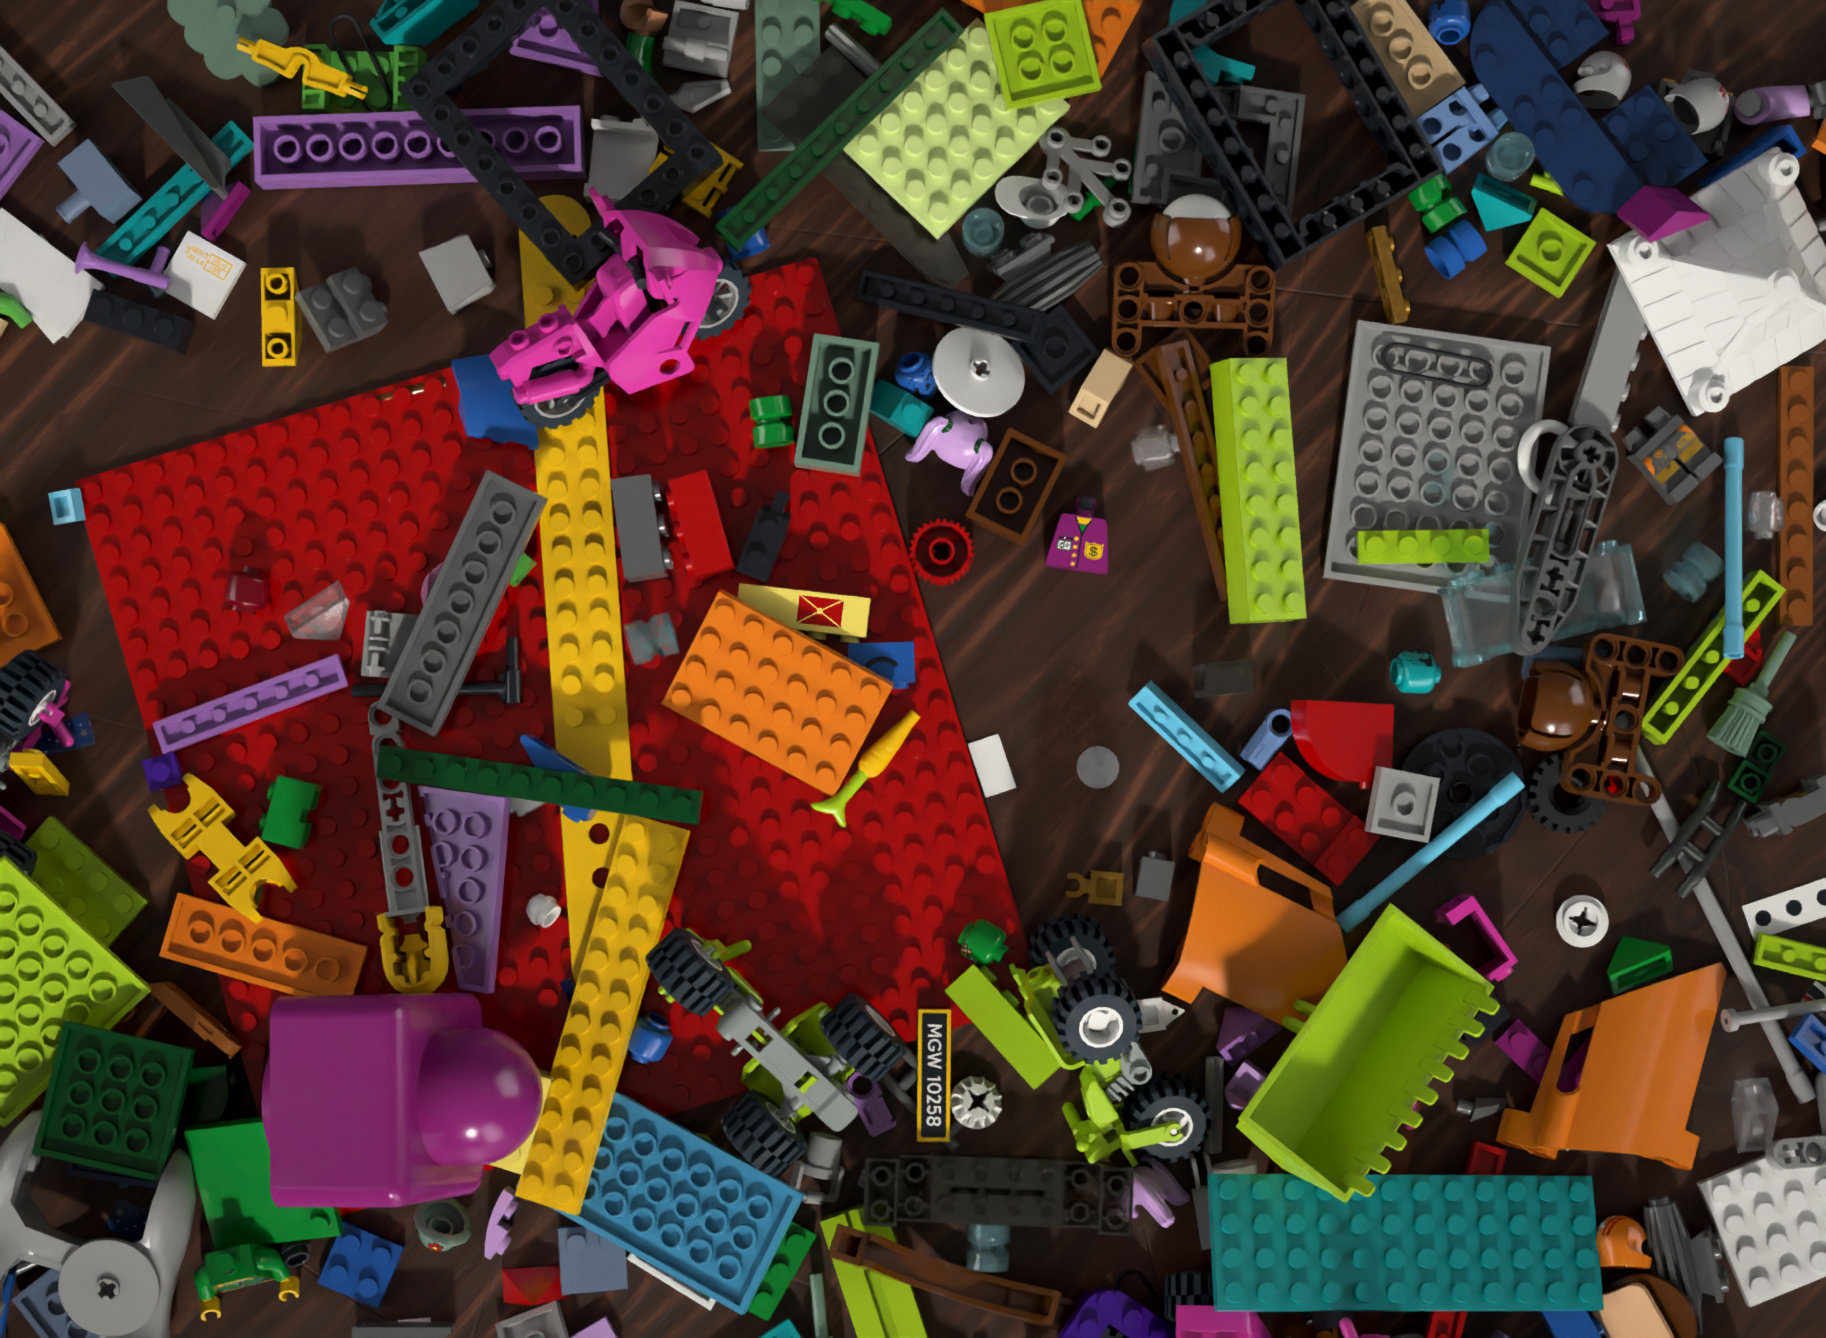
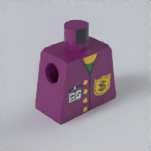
M1077 497L1074 515L1061 513L1045 560V566L1102 575L1107 574V520L1093 518L1095 499Z

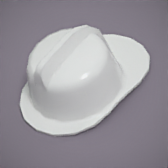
M1009 176L1003 178L996 185L995 197L1001 208L1012 215L1020 217L1031 228H1047L1067 213L1062 206L1063 199L1067 193V187L1063 184H1060L1059 188L1055 190H1049L1043 186L1042 179Z

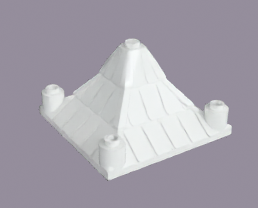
M1780 147L1771 148L1688 197L1709 213L1710 220L1651 243L1635 230H1631L1607 244L1691 416L1697 417L1705 411H1721L1726 407L1731 394L1743 389L1755 380L1765 376L1826 339V246L1794 183L1799 174V163L1793 155L1782 153Z

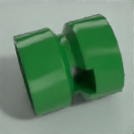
M1444 173L1433 177L1407 195L1415 210L1424 213L1422 221L1431 235L1453 223L1467 212L1459 197L1450 194L1453 188Z
M768 396L749 401L751 420L756 422V426L752 428L755 448L780 447L796 443L794 424L788 421L793 415L790 396Z

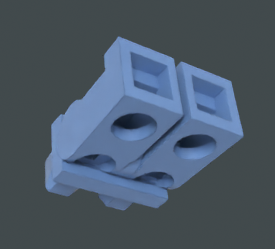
M1481 83L1468 89L1462 87L1455 94L1416 119L1431 146L1451 133L1450 136L1433 147L1434 152L1445 169L1442 172L1445 177L1490 143L1499 134L1498 131L1508 121L1505 114L1498 107L1487 115L1479 107L1480 104L1489 98L1488 92Z

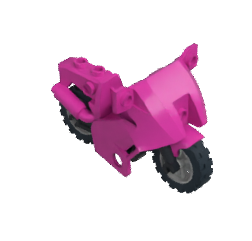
M591 187L588 191L604 223V228L599 232V238L613 248L616 253L609 257L608 261L599 268L594 283L573 316L566 306L562 304L558 306L559 310L542 315L537 323L527 329L513 332L509 339L501 343L489 357L495 365L501 380L511 379V385L513 386V389L510 390L511 397L514 400L515 406L529 424L532 425L534 423L539 429H544V427L558 429L559 425L568 426L572 424V420L578 418V420L582 418L587 408H592L595 403V396H599L600 387L611 380L628 394H632L690 373L695 366L687 352L692 340L695 337H698L699 340H706L708 336L717 337L722 334L721 331L725 329L730 330L735 326L734 322L743 317L745 314L744 308L750 304L748 295L752 293V290L748 284L749 279L735 261L729 259L724 254L718 255L712 247L703 249L695 247L700 240L699 237L670 218L641 210H616L607 195L601 197L596 189ZM725 283L724 289L719 290ZM680 333L684 334L680 344L675 345ZM669 359L677 360V364L673 369L669 371L660 370V366L664 361Z

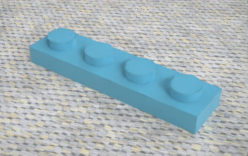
M1152 680L1128 703L1132 709L1221 793H1224L1246 771Z

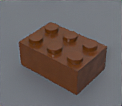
M1009 427L965 515V519L1023 547L1068 456Z

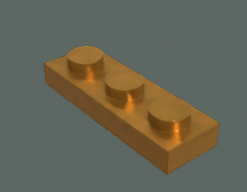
M1385 225L1373 227L1365 234L1387 324L1399 326L1408 320L1407 315L1410 314V305L1408 298L1402 296L1400 288L1402 273L1399 265L1394 264L1392 256L1394 241L1392 235L1386 233Z

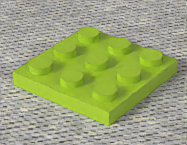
M1044 0L984 14L983 18L1006 112L1101 90L1102 86L1081 0Z

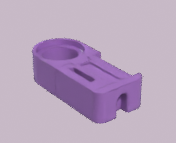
M855 1071L849 1077L847 1088L855 1098V1105L870 1136L875 1137L895 1127L896 1119L891 1121L893 1117L883 1097H879L883 1092L878 1082L870 1079L872 1088L867 1094L861 1095L854 1091V1079L858 1076H863Z

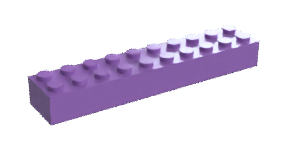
M580 105L460 109L522 181L586 178L584 113ZM415 111L253 117L255 182L263 190L478 182Z

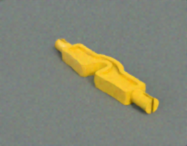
M241 37L238 40L248 45L246 47L237 43L239 51L251 54L253 61L267 66L287 78H293L299 67L304 63L303 84L329 91L341 97H345L347 93L362 100L366 97L365 94L356 91V89L367 93V86L353 82L351 75L327 66L321 57L305 48L289 47L285 49L262 39H259L257 43L245 37Z

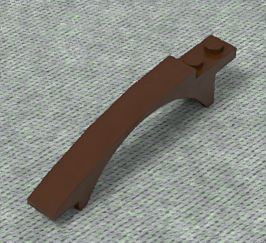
M841 1224L836 1226L828 1253L830 1258L895 1281L1057 1332L1062 1331L1079 1305L1074 1300L1061 1297V1292L971 1270L914 1251L881 1235L863 1232Z

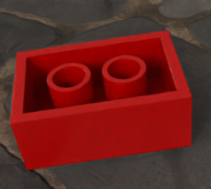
M707 470L668 480L670 489L665 490V495L669 508L672 509V512H677L679 521L674 522V527L678 540L681 541V544L686 543L688 552L683 553L687 572L690 575L694 574L701 581L736 571L735 560L712 479Z

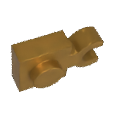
M1091 870L1090 880L1085 879L1078 873H1069L1067 875V878L1077 879L1080 883L1077 891H1066L1067 896L1077 898L1084 893H1088V903L1122 906L1124 873Z

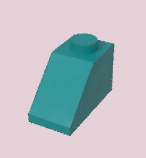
M880 379L873 389L870 412L916 441L922 429L934 416L935 409L907 391Z

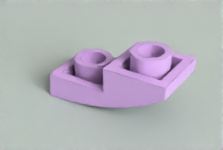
M508 1185L500 1194L488 1223L485 1239V1257L489 1260L496 1253L502 1255L512 1240L508 1236L512 1226L502 1221V1218L504 1217L509 1220L519 1203L514 1201L516 1190Z

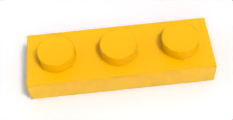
M23 749L22 753H10L9 766L35 794L68 796L70 783L42 751Z

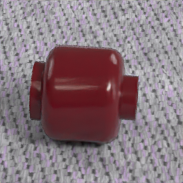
M243 566L242 572L233 571L229 574L224 600L230 604V610L256 615L257 611L266 608L271 581L262 576L263 570Z

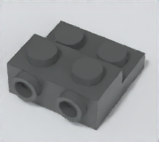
M357 267L331 275L325 282L301 290L294 297L326 353L378 334L389 322L387 320V307L382 301H376L371 292L372 283L370 278L364 273L360 274Z

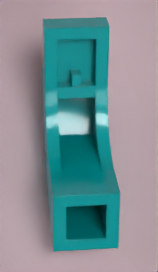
M1173 0L1168 26L1207 4L1208 0ZM1209 46L1193 54L1197 62L1201 61L1203 64L1202 71L1213 86H1216L1218 78L1224 79V83L1229 86H1249L1253 78L1256 66L1220 56L1212 51Z

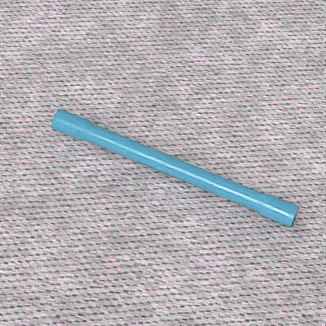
M1730 437L1723 441V467L1725 470V626L1723 629V656L1728 659H1739L1744 657V627L1742 625V470L1744 467V440L1738 437Z
M1513 772L1507 775L1473 807L1364 897L1356 900L1335 918L1337 923L1340 924L1346 933H1349L1366 919L1376 907L1480 821L1525 787L1522 781Z

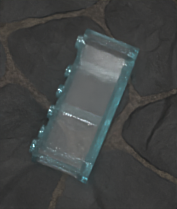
M1617 539L1597 543L1598 548L1592 550L1577 603L1549 642L1599 629H1610L1625 623L1634 625L1647 621L1631 544H1618ZM1534 556L1528 557L1525 564L1531 565ZM1574 560L1568 579L1571 582H1574L1580 561ZM1513 562L1494 566L1495 572L1484 574V570L1465 573L1464 577L1448 580V585L1437 589L1438 595L1442 597L1454 652L1451 656L1454 667H1470L1482 664V661L1490 660V657L1513 652L1508 642L1510 634V581L1515 568ZM1522 573L1520 578V596H1522L1528 576ZM1565 590L1559 611L1562 612L1567 605L1571 591ZM1535 601V609L1542 615V607Z

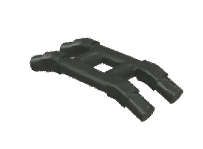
M1712 779L1709 782L1705 792L1702 793L1699 801L1696 803V807L1676 836L1648 870L1659 879L1666 869L1676 861L1681 852L1697 862L1675 888V892L1683 898L1705 877L1711 864L1731 835L1740 826L1748 808V803L1745 800L1737 799L1722 824H1719L1707 813L1713 808L1722 788V783L1716 779ZM1699 825L1714 836L1705 851H1702L1689 841Z

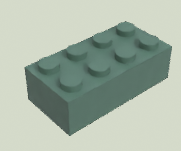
M814 333L794 460L795 467L860 477L880 351L879 343Z

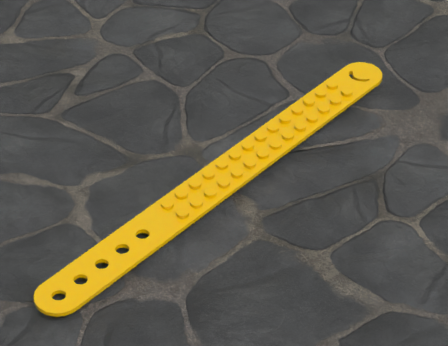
M547 195L539 198L571 236L576 235L578 238L592 226L586 210L574 199L564 195ZM519 229L525 328L527 329L537 323L542 315L559 310L558 306L562 304L566 306L573 316L596 277L576 293ZM603 385L600 387L599 396L594 398L595 403L592 408H587L584 411L585 415L579 420L575 418L572 420V424L565 427L559 425L558 429H549L548 427L539 429L536 427L539 442L538 450H534L537 493L548 498L539 521L555 742L558 752L593 775L633 781ZM560 806L573 977L577 984L604 888H599L594 884L592 879L593 873L600 867L610 870L626 814L598 810L592 820L584 822L580 820L577 823L566 817L562 813L564 808ZM597 823L606 825L610 832L609 839L603 844L594 843L589 836L591 827Z

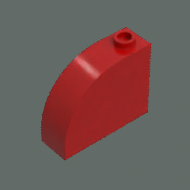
M1291 700V726L1294 740L1302 756L1317 772L1337 781L1359 782V789H1372L1376 766L1392 769L1394 705Z

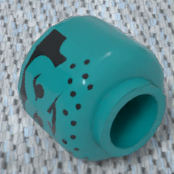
M1403 651L1397 658L1392 660L1390 665L1391 683L1396 684L1397 689L1402 693H1429L1433 689L1434 684L1438 683L1441 678V667L1439 664H1436L1434 656L1429 652Z

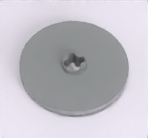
M99 1238L79 1246L67 1258L59 1275L58 1290L65 1311L80 1327L97 1335L121 1336L137 1330L152 1316L160 1299L161 1282L155 1264L142 1249L122 1239ZM113 1282L116 1285L114 1291L109 1290L106 1292L103 1288L104 1285Z

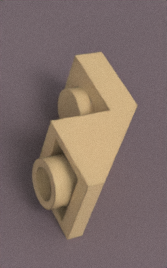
M1106 346L1081 386L1069 413L1097 428L1114 396L1121 389L1134 362Z

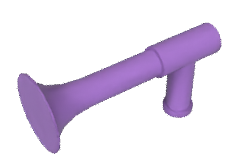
M84 241L76 259L75 273L78 274L83 269L94 268L167 290L170 285L171 276L162 274L167 259L171 255V251L163 246L157 247L150 270L100 257L90 251L87 247V242Z

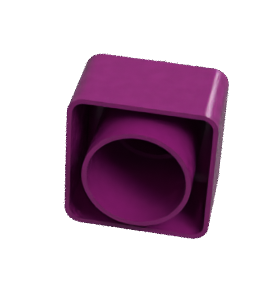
M470 993L279 997L272 1006L270 1013V1054L266 1063L262 1085V1118L267 1143L270 1148V1192L273 1202L278 1207H401L469 1195L480 1186L483 1179L484 1165L499 1161L516 1151L532 1134L538 1122L543 1103V1088L540 1073L527 1050L510 1036L494 1029L482 1027L480 1003Z

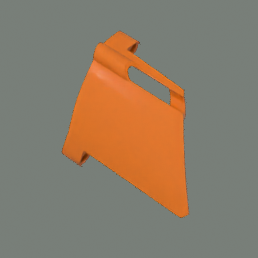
M1215 801L1206 813L1202 829L1196 835L1188 852L1189 858L1201 863L1195 899L1187 933L1177 948L1174 962L1169 966L1163 977L1160 989L1191 1004L1202 987H1205L1284 1026L1282 1019L1285 1015L1306 1023L1309 1017L1300 1014L1294 1008V1002L1300 999L1318 1006L1348 963L1340 924L1337 923L1334 915L1333 897L1330 887L1241 837L1240 832L1245 816ZM1262 864L1308 887L1313 911L1261 886L1257 878L1258 866Z
M1719 962L1565 1015L1530 1113L1504 1108L1495 1140L1503 1145L1524 1149L1531 1154L1551 1160H1556L1558 1150H1587L1634 1154L1649 1159L1661 1160L1663 1163L1675 1168L1692 1170L1700 1137L1686 1131L1685 1128L1727 974L1722 963ZM1594 1027L1577 1088L1571 1092L1559 1091L1557 1089V1082L1570 1035Z

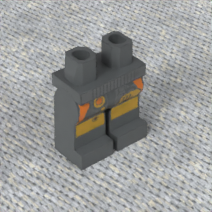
M1656 406L1643 418L1654 431L1646 437L1635 426L1621 438V441L1630 452L1626 456L1630 462L1635 464L1637 469L1668 505L1679 503L1699 484V481L1705 479L1724 460L1715 451L1711 452L1678 414L1670 416L1660 406Z
M1809 774L1799 779L1803 786L1802 789L1786 797H1774L1769 801H1761L1755 804L1757 812L1743 819L1752 837L1759 835L1761 838L1770 834L1785 836L1793 832L1791 826L1802 825L1826 813V774Z

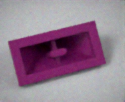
M240 181L224 187L228 192V197L225 200L215 191L207 193L201 199V234L212 243H215L251 193Z

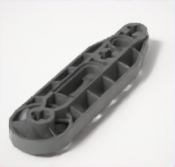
M1590 424L1573 426L1558 436L1551 449L1510 581V634L1508 642L1512 651L1518 655L1530 656L1545 649L1577 603L1619 460L1616 443L1606 431L1598 426ZM1598 467L1605 474L1600 482L1597 480L1596 468ZM1575 475H1578V481L1574 479ZM1552 483L1555 485L1550 505H1548L1544 501L1549 485ZM1603 485L1601 492L1596 489ZM1592 500L1598 501L1591 522L1587 520ZM1568 502L1567 509H1564L1565 503ZM1573 504H1575L1574 512L1571 511ZM1543 513L1546 515L1541 534L1538 535L1535 534L1540 514ZM1583 530H1586L1589 533L1583 552L1578 550ZM1531 543H1534L1537 547L1531 565L1525 564ZM1574 560L1580 561L1574 582H1571L1568 579ZM1522 573L1528 576L1522 596H1520V578ZM1565 590L1571 591L1567 605L1562 612L1559 611ZM1535 601L1541 605L1542 615L1536 611Z

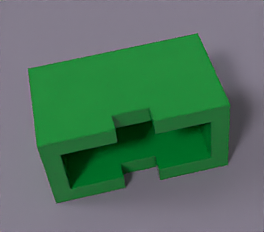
M278 775L277 780L271 782L267 798L271 800L268 813L264 812L260 820L259 831L263 832L261 839L297 849H306L313 824L306 822L308 813L311 810L316 811L323 785Z

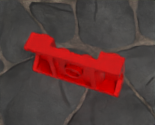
M1276 752L1267 767L1235 801L1334 886H1339L1381 837L1377 833L1364 831L1366 824L1344 808L1281 752Z

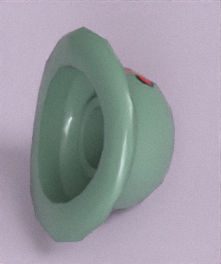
M447 1198L419 1203L416 1207L414 1222L418 1229L419 1238L430 1250L447 1251L453 1246L465 1243L470 1238L472 1231L470 1217L465 1208L456 1199Z

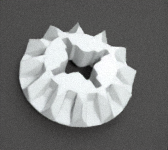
M1574 895L1562 902L1561 907L1556 913V929L1562 939L1573 946H1593L1607 932L1609 924L1607 911L1601 902L1591 896ZM1584 911L1585 918L1590 920L1589 922L1594 923V926H1582L1578 932L1577 923L1570 920L1569 917L1580 916L1581 912Z
M970 1076L960 1081L953 1089L950 1099L951 1109L955 1118L964 1126L972 1129H982L994 1123L1002 1111V1095L998 1093L996 1084L990 1083L985 1077ZM971 1094L974 1097L985 1094L984 1100L981 1103L984 1107L983 1109L977 1107L970 1111L968 1110L973 1102Z

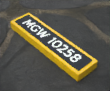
M918 1008L917 1142H950L951 1009Z

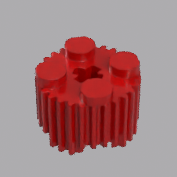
M936 519V523H933L931 520L928 525L924 523L923 528L919 527L917 533L913 534L914 540L910 541L909 559L911 560V566H914V572H918L919 578L924 577V582L929 580L930 585L934 583L937 586H947L949 583L953 585L954 580L959 582L960 576H966L965 571L969 572V565H972V559L974 558V546H971L973 540L969 539V532L965 533V527H959L960 523L953 524V520L948 523L946 519H943L942 522ZM939 545L942 548L946 545L949 548L947 552L949 558L937 560L934 547Z

